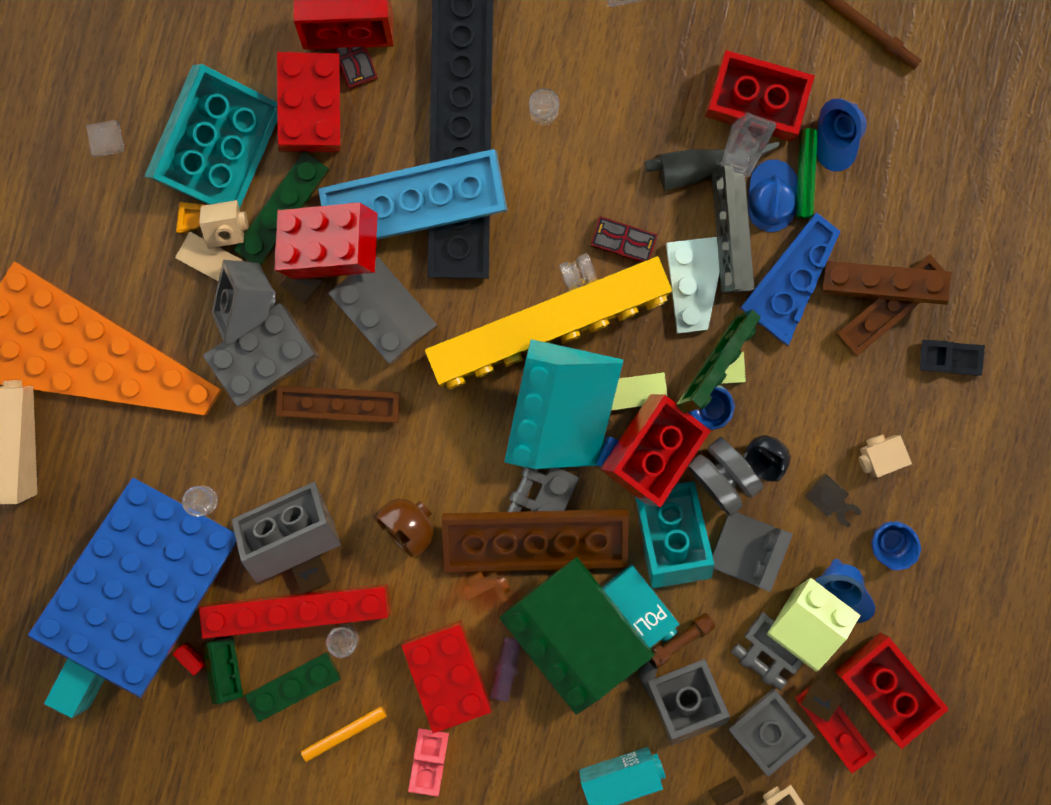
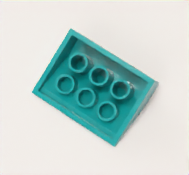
M203 64L192 65L144 177L208 205L237 200L240 209L277 123V102Z
M531 339L504 462L532 469L596 465L611 413L623 359Z

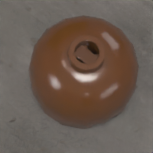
M398 498L385 504L373 516L383 531L386 529L394 539L393 542L411 558L414 557L416 559L431 543L434 532L433 525L428 517L432 513L420 501L414 504L407 499Z

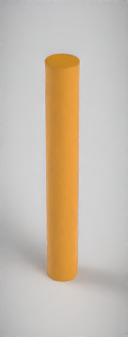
M380 706L301 751L303 759L307 762L387 717L385 710Z

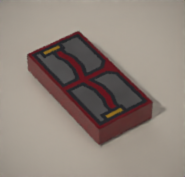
M367 47L334 48L336 53H339V62L350 89L378 79Z
M600 216L590 246L642 263L650 260L658 234Z

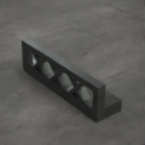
M724 165L712 171L711 174L721 293L753 291L754 278L744 169H733V165Z

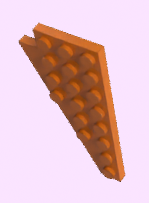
M14 261L0 283V385H3V381L22 380L23 386H33L34 390L200 415L208 414L222 391L218 386L18 262Z

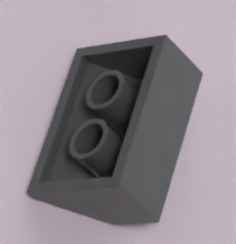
M379 257L376 258L375 273L349 275L328 293L391 365L397 362L438 326Z
M315 481L231 519L241 562L256 583L262 582L341 545L333 519Z

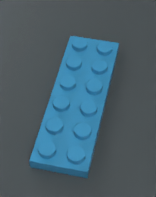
M495 149L318 188L321 206L360 202L377 212V240L508 212L498 155Z

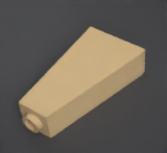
M22 380L3 381V386H0V504H18L37 495L33 386H23Z

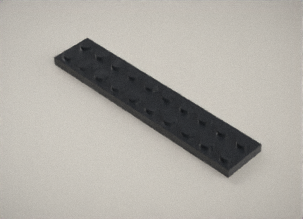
M432 0L430 163L491 150L493 0ZM490 215L429 228V279H489Z

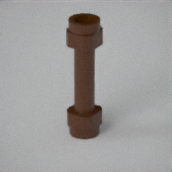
M706 613L702 614L691 622V627L664 646L659 644L654 647L652 652L655 655L649 660L652 667L655 669L662 667L669 662L670 656L698 636L703 638L715 629V624L710 616Z

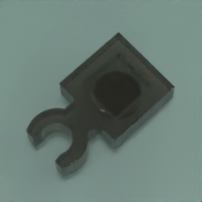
M823 474L804 495L825 516L829 517L835 512L837 521L843 526L849 527L851 525L844 517L847 510H852L856 515L861 514V510L856 505L844 502L849 494L827 474Z

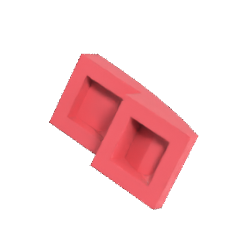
M419 728L408 789L409 793L439 797L449 733L437 732L433 734L431 730Z

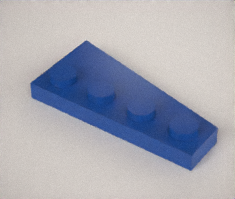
M816 212L739 309L743 312L753 309L761 317L758 324L785 346H789L796 326L800 322L806 304L816 287L821 271L825 267L841 231Z

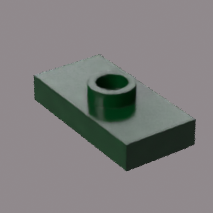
M225 637L202 643L212 704H221L242 698L243 691L234 637Z

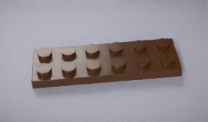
M628 509L442 513L444 572L555 570L562 568L575 557H578L587 569L628 568Z

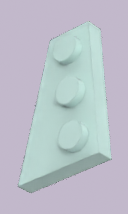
M717 237L666 243L676 334L707 331L720 274Z

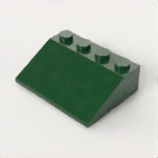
M575 557L512 603L499 617L575 715L600 700L655 655L578 557Z

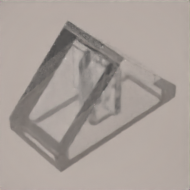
M748 112L734 122L730 130L721 167L733 165L734 172L750 177L776 128V123Z

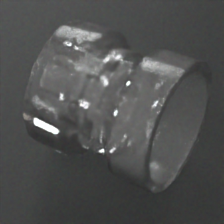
M542 88L536 90L529 99L530 117L540 125H547L556 120L559 113L558 96L550 89Z
M587 253L578 256L574 262L566 261L558 265L569 292L579 288L584 283L590 284L598 280Z

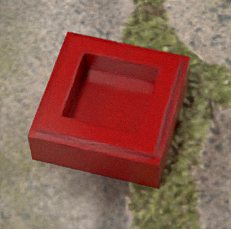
M187 642L172 654L193 676L205 667L204 658Z

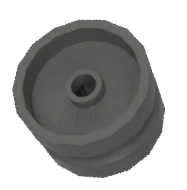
M719 437L708 446V453L716 465L705 456L697 455L688 465V469L721 509L729 516H732L743 507L742 500L734 489L735 487L748 498H754L764 487L741 454L726 440Z

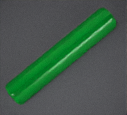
M805 128L800 132L796 217L800 219H810L814 215L818 132L812 128Z

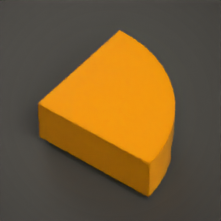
M179 202L176 228L178 234L193 232L200 228L201 206H205L204 204Z

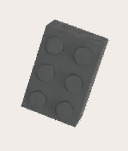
M279 303L269 310L267 320L231 344H226L223 341L205 353L203 357L237 407H246L312 362L319 355L288 309Z

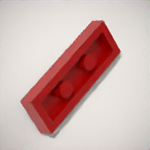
M810 685L794 698L850 773L853 774L877 755L840 706L837 707L827 722L800 704L811 687Z

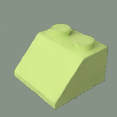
M810 578L795 587L767 635L817 672L847 640L861 615Z

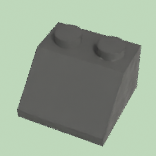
M223 260L211 314L226 344L233 343L267 320L269 309L274 307L276 300L275 290L272 289L268 277L264 274L259 263Z
M705 659L648 681L659 719L671 746L728 723L730 715Z

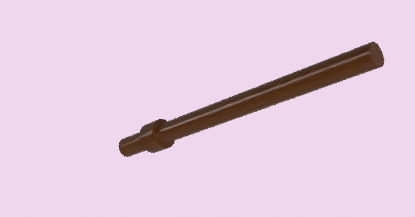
M822 0L885 48L883 51L892 58L896 56L913 70L922 61L903 46V41L896 36L893 38L845 1Z

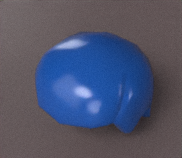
M720 385L711 392V401L705 408L688 412L710 430L724 427L733 418L735 408L733 397L726 388Z
M889 521L883 523L874 531L871 546L879 562L891 570L897 571L909 569L918 561L921 553L920 540L910 526L899 521Z

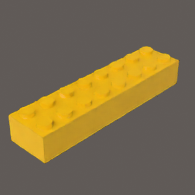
M657 256L427 348L425 352L438 384L441 387L447 386L450 390L465 384L464 378L476 374L477 378H481L495 372L493 366L503 362L508 367L523 361L522 355L528 353L531 339L550 344L561 340L562 344H566L580 338V332L589 328L590 332L593 333L608 327V324H610L608 320L618 317L620 322L635 316L638 313L637 309L646 305L647 310H651L665 304L664 302L667 301L666 297L672 292V289Z

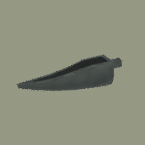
M779 142L739 149H689L656 155V159L645 160L644 168L646 173L659 171L663 189L667 191L712 179V171L724 165H733V169H737L779 146Z

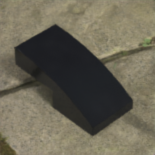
M922 340L920 370L982 376L985 345Z

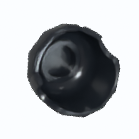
M768 435L753 438L743 455V458L751 466L757 477L772 482H778L782 479L791 462V455L786 445L778 438Z

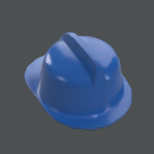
M834 98L826 102L821 108L817 130V157L824 168L830 171L841 172L848 169L857 157L860 139L864 136L867 127L864 113L858 108V104L850 103L842 98Z
M777 159L767 160L756 167L750 179L748 215L756 227L767 232L779 231L787 227L793 220L796 211L797 175L786 162Z
M834 559L831 566L815 581L861 615L856 623L870 620L875 614L876 606L865 588L864 578L860 570L854 566L843 564L839 559Z

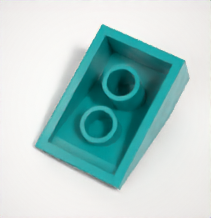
M695 482L676 484L661 507L646 505L635 496L651 588L712 579L715 564Z

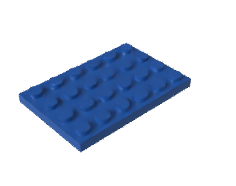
M132 478L31 629L28 637L141 699L236 546L235 533L141 481Z

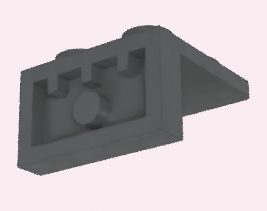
M738 512L732 516L727 515L712 554L715 564L714 569L771 592L793 534Z

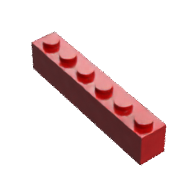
M388 584L307 592L305 594L297 593L207 603L199 607L203 639L384 619L391 615Z

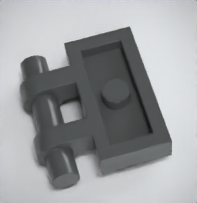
M523 467L521 472L523 477L516 492L513 491L509 498L511 504L507 512H520L523 506L531 509V511H564L579 477L560 468H549L547 475L538 472L539 469ZM534 481L542 484L536 500L527 497Z
M761 611L743 635L752 642V645L746 650L737 643L731 650V653L739 659V664L745 668L750 667L761 676L760 680L765 684H772L778 690H781L787 680L779 675L782 669L785 667L792 674H795L803 662L767 635L774 620ZM762 650L774 659L769 667L757 658Z

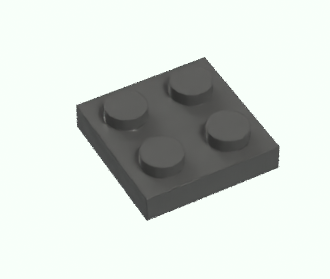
M774 688L727 727L768 777L815 738Z

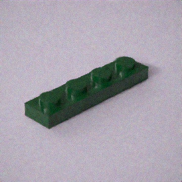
M304 151L244 234V243H238L233 250L250 262L259 263L262 267L276 247L278 210L304 208L330 172V169Z
M753 309L734 317L676 404L684 414L694 410H702L708 405L712 398L710 396L711 392L724 381L727 376L725 371L729 365L740 357V348L744 342H747L755 334L756 329L754 327L761 318Z

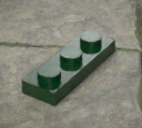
M327 651L245 694V697L257 721L261 722L341 680L342 677Z

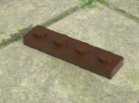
M931 254L927 255L913 267L914 269L944 271ZM876 299L835 335L853 356L857 357L921 302Z
M827 261L823 294L948 305L952 272Z
M277 386L276 416L399 423L401 393Z

